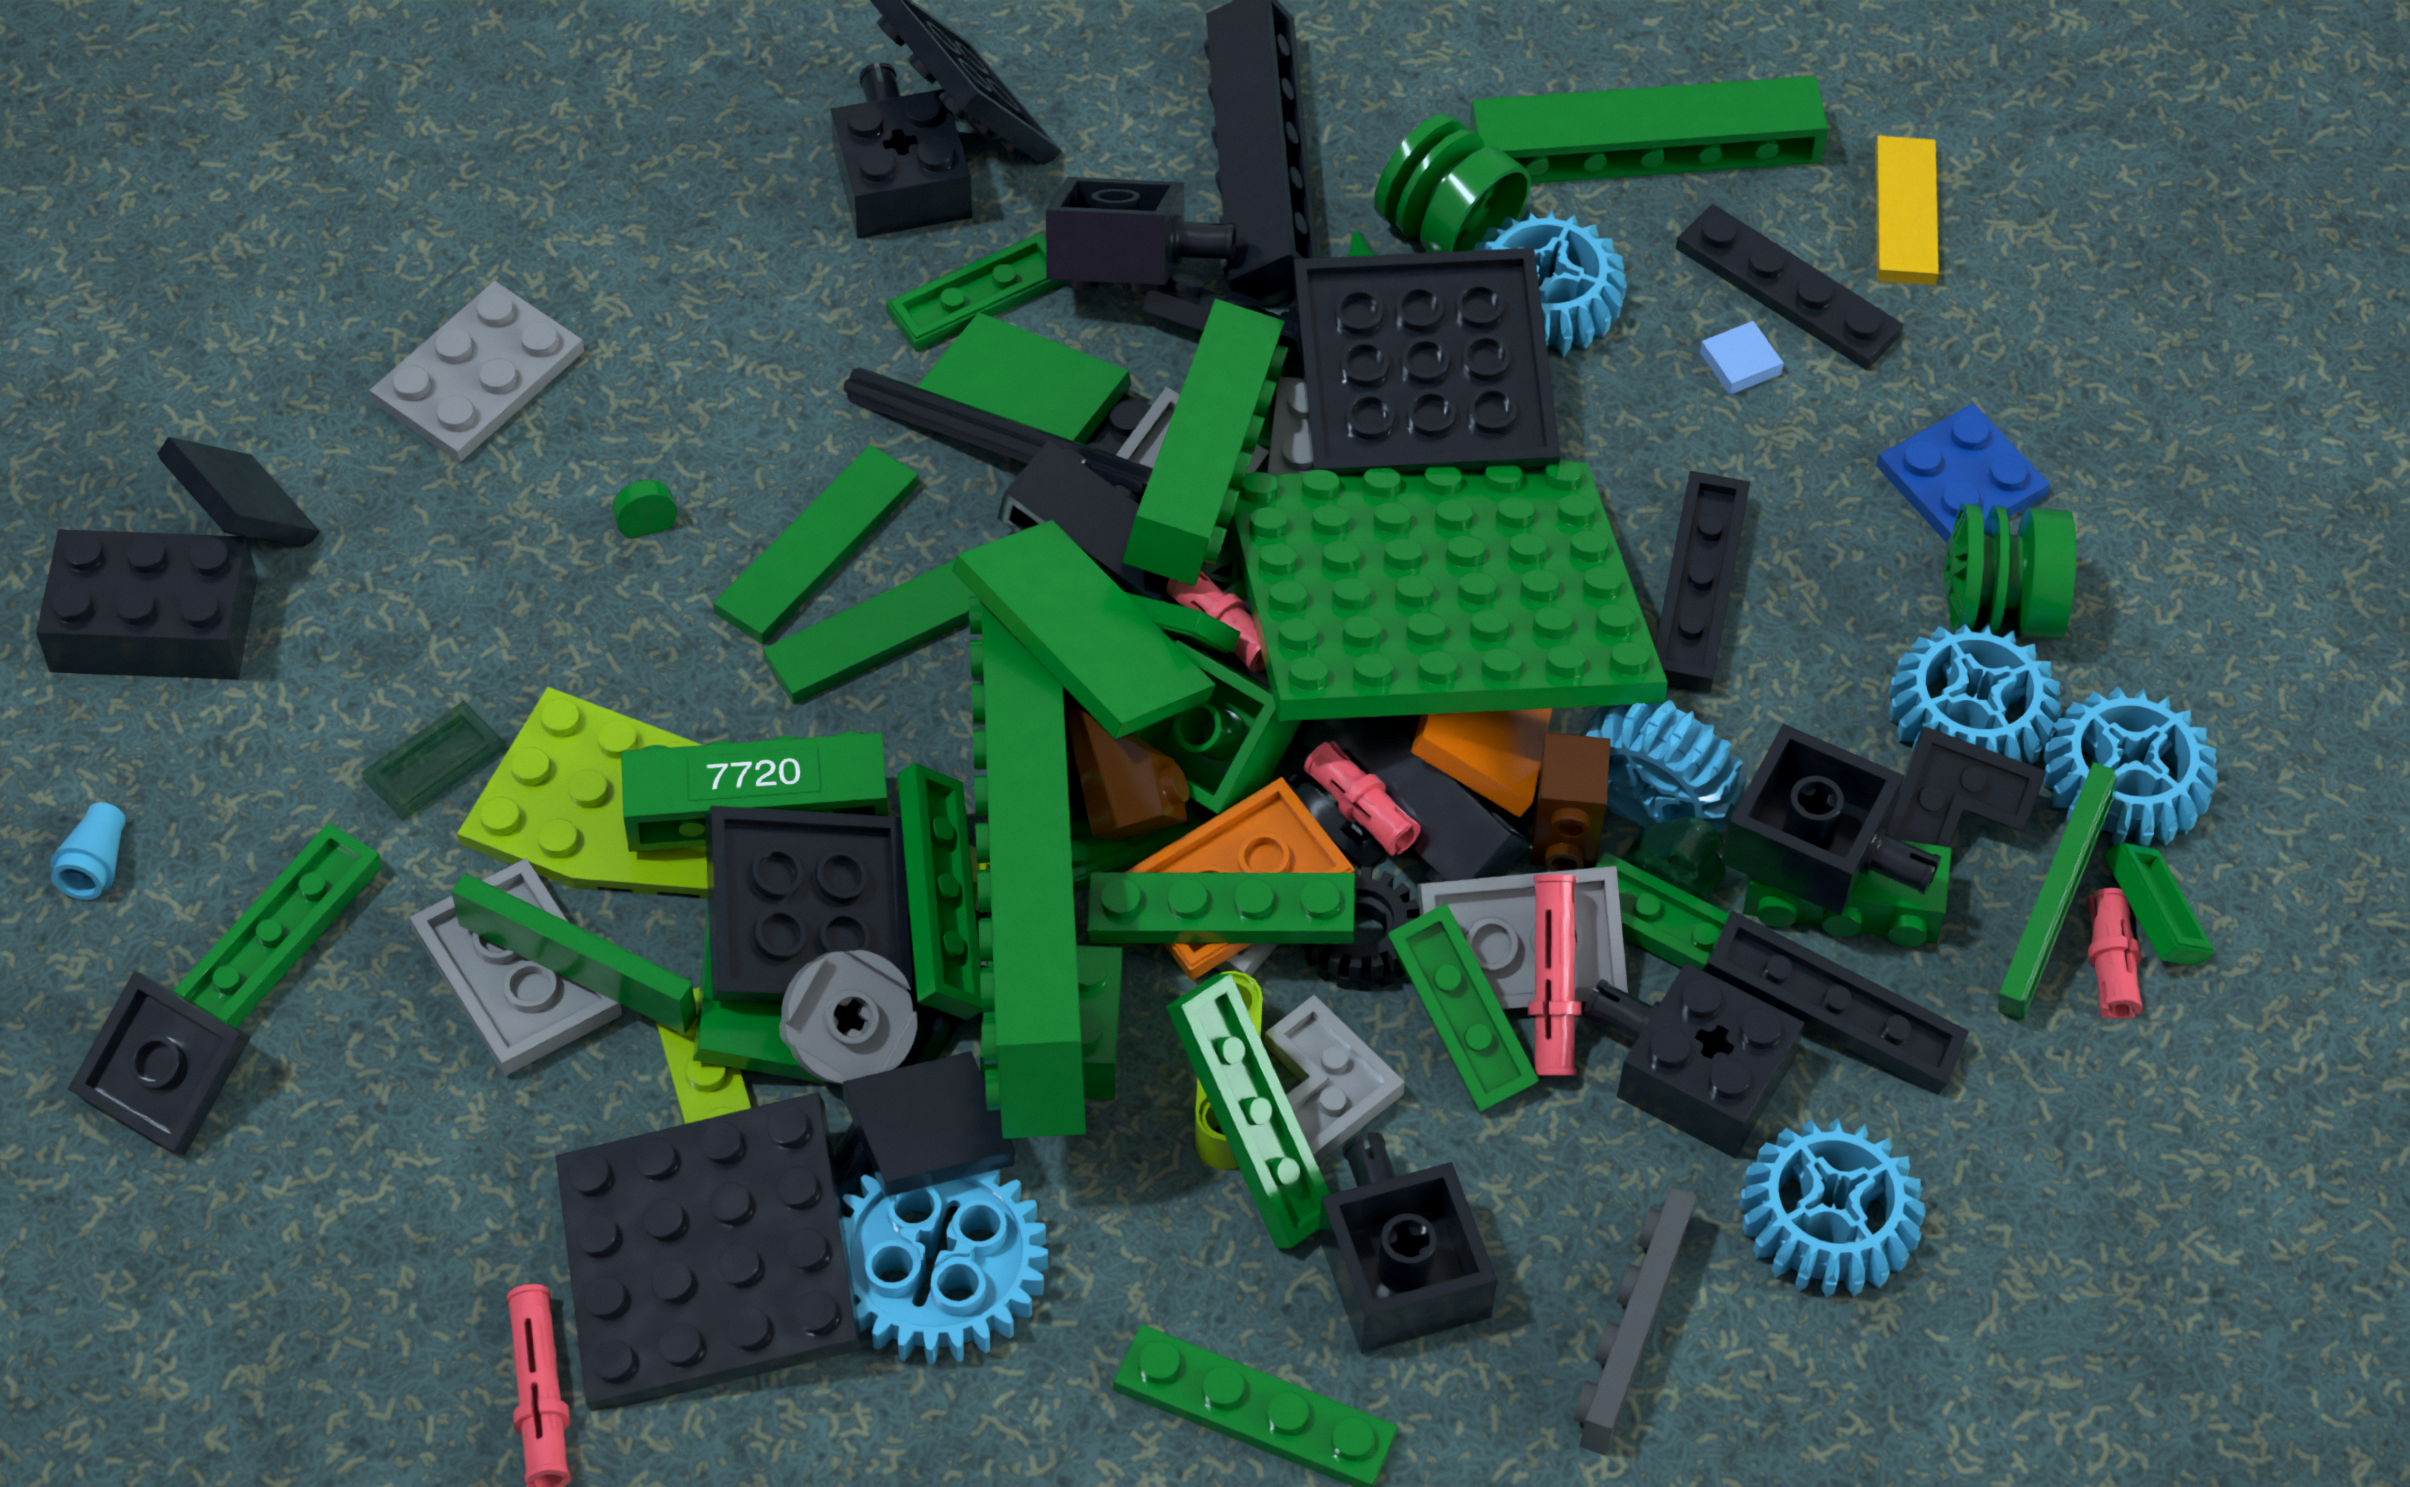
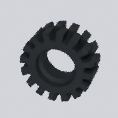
M1361 866V876L1356 878L1355 913L1368 914L1379 920L1385 929L1384 937L1380 941L1368 945L1301 944V949L1305 948V960L1308 965L1312 967L1318 964L1317 975L1326 982L1332 974L1337 976L1336 987L1348 990L1350 980L1359 981V991H1371L1372 980L1378 979L1381 988L1392 984L1394 972L1400 977L1405 974L1386 934L1419 916V906L1416 899L1409 901L1410 889L1404 883H1401L1393 890L1394 875L1385 871L1379 881L1372 879L1373 868Z

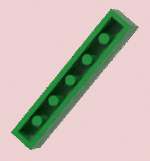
M1816 76L1474 99L1471 105L1469 130H1473L1480 135L1485 143V147H1497L1524 166L1531 175V184L1822 163L1829 129Z
M1215 299L1138 508L1122 563L1193 586L1197 583L1203 562L1216 565L1227 529L1216 526V524L1229 527L1240 491L1231 489L1229 486L1239 490L1242 489L1252 458L1250 453H1254L1264 419L1266 418L1288 352V347L1278 344L1284 320Z

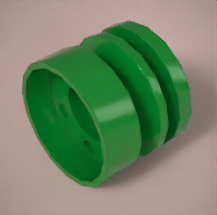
M1439 113L1423 121L1407 135L1394 151L1381 173L1374 194V209L1390 225H1397L1399 230L1408 238H1420V243L1429 253L1472 251L1475 248L1476 242H1482V237L1486 234L1488 227L1499 229L1505 216L1518 221L1530 194L1531 175L1524 166L1499 148L1485 147V143L1480 135L1473 130H1467L1457 118L1451 114Z
M1961 503L1957 511L1952 535L1947 543L1944 562L1943 585L1944 596L1947 599L1949 608L1950 631L1955 633L1957 629L1966 624L1972 632L1978 608L1980 607L1981 629L1989 622L1993 632L1992 635H1996L2001 626L2005 609H2011L2015 633L2019 638L2061 641L2066 633L2070 619L2076 573V532L2072 512L2069 510L2027 507L2021 518L2017 535H2011L2005 507L1992 506L1984 529L1981 506L1978 504Z

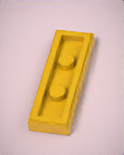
M1878 136L1875 146L1877 281L1936 285L1939 274L1936 139Z

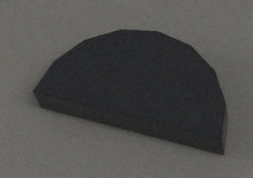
M1292 772L1285 780L1326 834L1363 867H1372L1385 856L1382 853L1383 849L1354 822H1349L1339 812L1338 808L1302 774Z

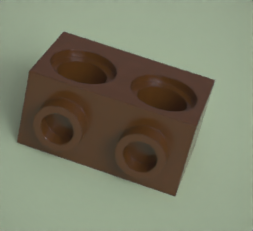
M1545 732L1535 798L1531 852L1532 865L1546 866L1551 872L1596 867L1607 804L1610 738Z

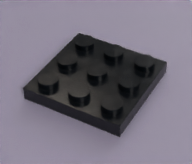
M870 0L882 14L876 22L877 25L900 47L905 43L913 52L907 59L909 63L929 83L933 84L936 80L945 90L939 98L956 117L963 122L969 118L984 136L991 141L997 138L1019 160H1022L1027 154L1040 164L1045 165L1053 161L1062 152L968 40L912 0Z
M710 806L705 815L712 1001L782 1004L790 982L806 964L816 960L825 953L855 950L875 953L893 963L905 976L911 988L908 992L912 1001L914 1000L906 865L901 817ZM852 999L844 1007H860V1004Z

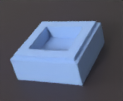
M1754 321L1701 342L1700 354L1729 395L1782 374L1783 361Z

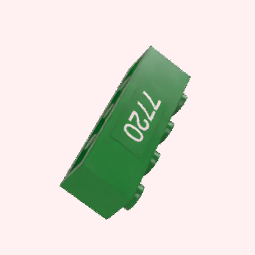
M846 731L836 736L811 738L780 736L769 741L741 743L719 740L699 746L669 748L663 745H651L641 750L621 751L623 819L629 852L705 847V815L710 806L888 816L882 732L864 734L858 731Z

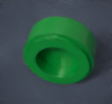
M655 480L637 481L626 486L615 496L612 503V512L617 527L628 538L667 530L674 524L677 518V507L669 487Z

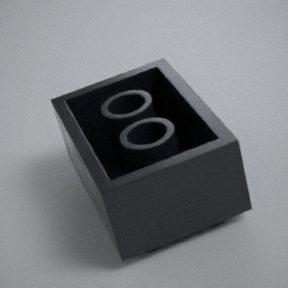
M58 529L36 630L49 672L239 680L258 579L247 537Z

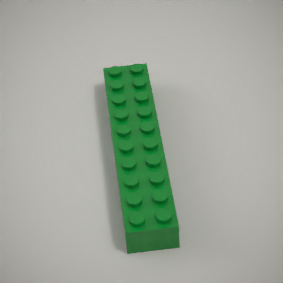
M977 596L969 597L970 635H982V640H970L971 675L974 681H984V684L971 685L973 724L985 725V729L973 730L974 768L976 770H987V775L974 776L976 816L988 815V822L975 823L977 863H990V870L977 871L979 912H992V918H980V921H978L980 962L993 961V967H985L980 971L982 1013L995 1012V1017L983 1018L982 1048L984 1065L997 1064L998 1069H985L987 1111L1001 1110L1003 1139L1086 1134L1063 685Z

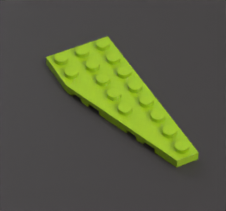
M547 687L457 833L459 844L512 865L527 858L536 874L574 889L598 890V887L630 889L633 893L657 895L658 892L700 895V899H708L706 846L629 852L623 819L621 751L641 750L651 745H663L671 748L699 746L702 744ZM969 845L976 921H978L983 912H979L977 871L990 870V863L978 864L976 847ZM908 899V912H909V915H910L909 899Z

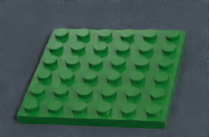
M1560 460L1558 465H1547L1546 470L1521 471L1516 465L1488 466L1485 473H1461L1455 467H1429L1425 474L1399 475L1398 472L1390 468H1371L1364 475L1337 476L1335 473L1323 469L1293 474L1251 472L1246 474L1241 490L1229 486L1231 489L1240 491L1230 521V528L1279 721L1665 703L1668 682L1587 462Z

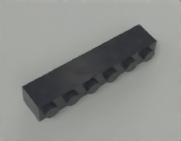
M1234 0L1206 13L1208 39L1204 41V49L1210 62L1212 82L1208 84V94L1214 106L1215 126L1212 127L1211 134L1218 150L1219 170L1215 173V180L1222 195L1223 215L1220 216L1219 223L1229 224V222H1235L1237 227L1234 261H1225L1223 263V272L1228 285L1235 293H1242L1257 299L1260 302L1259 308H1269L1295 296L1293 282L1294 259L1318 258L1294 17L1278 0Z
M1246 593L1241 600L1246 604V612L1253 618ZM1202 648L1204 651L1270 688L1266 668L1260 672L1257 670L1253 673L1232 652L1225 654ZM1395 716L1302 720L1294 735L1301 742L1295 749V752L1305 762L1309 755L1322 743L1334 741L1366 775L1375 774L1386 785L1385 793L1402 811L1421 826L1420 833L1414 843L1402 853L1411 857L1416 851L1430 864L1431 867L1425 875L1432 883L1504 876L1532 845L1479 794L1412 754L1411 749L1415 735Z

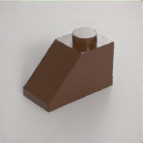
M1073 708L1065 711L1092 836L1121 842L1188 821L1184 802H1187L1189 798L1188 784L1182 769L1175 764L1173 758L1132 733L1114 739L1086 710Z

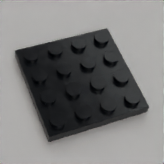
M1534 248L1294 259L1293 282L1312 470L1323 469L1331 471L1337 476L1364 475L1371 468H1390L1398 472L1399 475L1425 474L1429 467H1455L1461 473H1485L1488 466L1516 465L1521 471L1546 470L1547 465H1559L1561 456Z
M819 1092L556 1155L585 1402L591 1411L629 1406L863 1350L825 1103Z

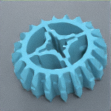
M1527 209L1521 218V222L1505 216L1499 229L1488 227L1486 234L1482 237V242H1476L1475 248L1472 250L1534 248L1546 345H1555V348L1563 357L1570 350L1572 341L1586 351L1593 340V336L1604 339L1606 332L1610 329V324L1616 323V319L1621 314L1627 287L1625 274H1623V256L1614 254L1615 249L1613 248L1611 238L1598 239L1599 234L1597 233L1596 224L1585 228L1579 227L1575 214L1566 221L1556 219L1552 209L1545 218H1536Z
M1989 622L1981 629L1980 633L1971 632L1966 624L1957 629L1954 635L1938 626L1936 631L1932 633L1930 640L1918 637L1917 641L1912 645L1910 653H1904L1903 657L1898 661L1895 672L1896 676L1891 680L1888 693L1891 701L1889 708L1890 722L1899 724L1897 729L1899 743L1914 742L1913 752L1920 730L1925 726L2032 766L2038 760L2040 752L2044 751L2046 743L2050 742L2051 738L2054 737V723H2057L2062 712L2060 709L2061 703L2058 702L2061 694L2060 682L2051 679V661H2035L2037 656L2035 644L2024 647L2015 645L2014 630L2003 638L1992 635L1993 632ZM1943 677L1947 683L1946 688L1942 690L1941 696L1931 699L1927 687L1933 681ZM2019 702L2024 715L2015 722L2008 724L2004 717L2005 712L2008 711L2009 705Z
M2119 686L2109 694L2108 700L2093 691L2086 698L2084 705L2073 702L2066 710L2064 718H2059L2057 723H2054V737L2045 745L2042 755L2043 766L2046 767L2045 771H2047L2044 777V788L2053 789L2051 796L2053 801L2052 809L2069 807L2067 813L2069 822L2090 771L2083 759L2082 750H2084L2093 758L2091 764L2095 762L2115 769V774L2117 775L2115 797L2101 831L2105 830L2113 833V845L2118 842L2124 843L2126 835L2133 836L2136 845L2146 847L2150 845L2154 835L2159 842L2167 846L2174 839L2177 831L2187 835L2188 831L2194 827L2197 818L2200 819L2202 814L2207 812L2212 799L2210 794L2214 792L2218 777L2216 776L2217 770L2214 769L2217 761L2215 756L2216 749L2206 746L2208 740L2206 736L2207 728L2190 727L2192 722L2190 710L2176 714L2170 710L2169 696L2158 704L2148 701L2144 687L2136 693L2134 698H2127ZM2163 755L2174 768L2178 783L2168 775L2170 769L2160 760Z
M1671 700L1666 701L1664 704L1636 703L1633 705L1600 707L1594 716L1590 717L1580 733L1581 736L1610 738L1607 805L1610 807V811L1664 838L1678 837L1686 844L1693 846L1700 840L1712 841L1716 834L1721 832L1727 823H1730L1740 800L1744 796L1743 788L1747 778L1740 771L1743 762L1738 756L1730 753L1732 744L1728 740L1718 738L1713 733L1714 725L1702 724L1694 718L1693 711L1685 713L1676 709Z
M1838 1117L1830 1123L1828 1132H1821L1811 1118L1803 1125L1800 1136L1785 1127L1783 1132L1779 1133L1776 1145L1765 1142L1764 1146L1759 1149L1756 1162H1752V1165L1748 1166L1744 1178L1746 1188L1742 1190L1739 1200L1741 1212L1745 1213L1742 1223L1744 1236L1756 1238L1753 1247L1756 1259L1771 1257L1776 1254L1771 1269L1774 1278L1786 1274L1790 1268L1798 1271L1796 1286L1799 1292L1809 1285L1811 1277L1822 1280L1821 1289L1826 1299L1834 1294L1837 1282L1840 1280H1844V1286L1853 1297L1862 1291L1865 1279L1879 1289L1882 1284L1886 1283L1890 1270L1899 1273L1906 1266L1909 1258L1908 1252L1912 1253L1919 1244L1922 1234L1919 1231V1226L1922 1225L1926 1214L1925 1203L1918 1201L1922 1192L1921 1179L1907 1177L1911 1167L1909 1156L1889 1158L1892 1149L1889 1137L1876 1144L1867 1141L1868 1131L1865 1124L1858 1128L1854 1135L1843 1133V1127ZM1794 1178L1800 1186L1798 1195L1801 1200L1798 1201L1796 1210L1786 1214L1780 1200L1779 1190L1786 1182ZM1878 1198L1884 1210L1886 1224L1877 1233L1872 1235L1866 1227L1868 1217L1864 1212L1867 1211L1869 1202ZM1823 1203H1830V1208L1825 1206ZM1835 1204L1840 1206L1842 1210L1835 1209Z

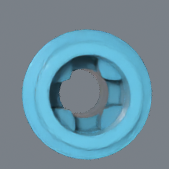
M103 802L90 805L85 817L52 855L50 860L53 870L51 879L62 893L79 900H92L100 896L102 890H107L112 886L121 832L126 823L125 815L120 809Z

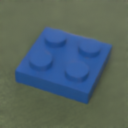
M1974 403L1879 454L1876 464L1878 469L1946 543H1948L1952 535L1957 511L1961 503L1978 504L1981 506L1985 529L1988 513L1993 505L2005 507L2009 517L2047 496L2050 483Z

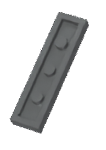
M1671 1186L1663 1210L1650 1207L1638 1241V1246L1648 1249L1642 1267L1632 1264L1628 1265L1616 1303L1627 1306L1620 1325L1607 1322L1595 1357L1596 1362L1605 1364L1603 1373L1598 1384L1585 1381L1574 1412L1573 1420L1584 1424L1579 1447L1604 1456L1607 1455L1689 1230L1697 1199L1695 1194Z

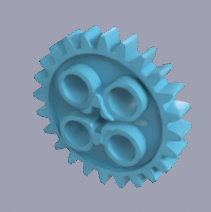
M998 1169L982 1173L981 1175L977 1174L884 1197L878 1181L870 1176L863 1175L861 1177V1187L864 1199L855 1195L844 1194L842 1203L843 1213L846 1217H843L860 1331L862 1332L874 1326L872 1331L873 1348L879 1350L894 1338L898 1340L899 1359L905 1361L916 1345L924 1347L928 1364H934L939 1348L949 1346L953 1357L957 1362H961L964 1358V1343L973 1341L984 1353L990 1352V1331L994 1329L1001 1335L1011 1338L1014 1336V1320L1011 1314L1023 1318H1030L1032 1316V1299L1029 1295H1043L1044 1275L1040 1272L1048 1269V1249L1041 1247L1046 1244V1226L1044 1223H1034L1037 1220V1203L1035 1200L1019 1202L1021 1199V1182L1018 1179L999 1187L1000 1171ZM951 1206H957L959 1208L947 1229L948 1250H941L934 1264L930 1284L931 1290L925 1305L917 1307L914 1304L920 1297L927 1279L926 1258H933L942 1238L943 1221L946 1213ZM911 1212H923L930 1216L925 1221L919 1223H907L900 1219ZM979 1229L988 1230L995 1234L992 1238L985 1241H973L965 1237L971 1231ZM899 1270L908 1274L905 1279L895 1283L878 1279L884 1272ZM956 1288L968 1289L974 1293L970 1298L962 1301H953L943 1296L948 1291Z

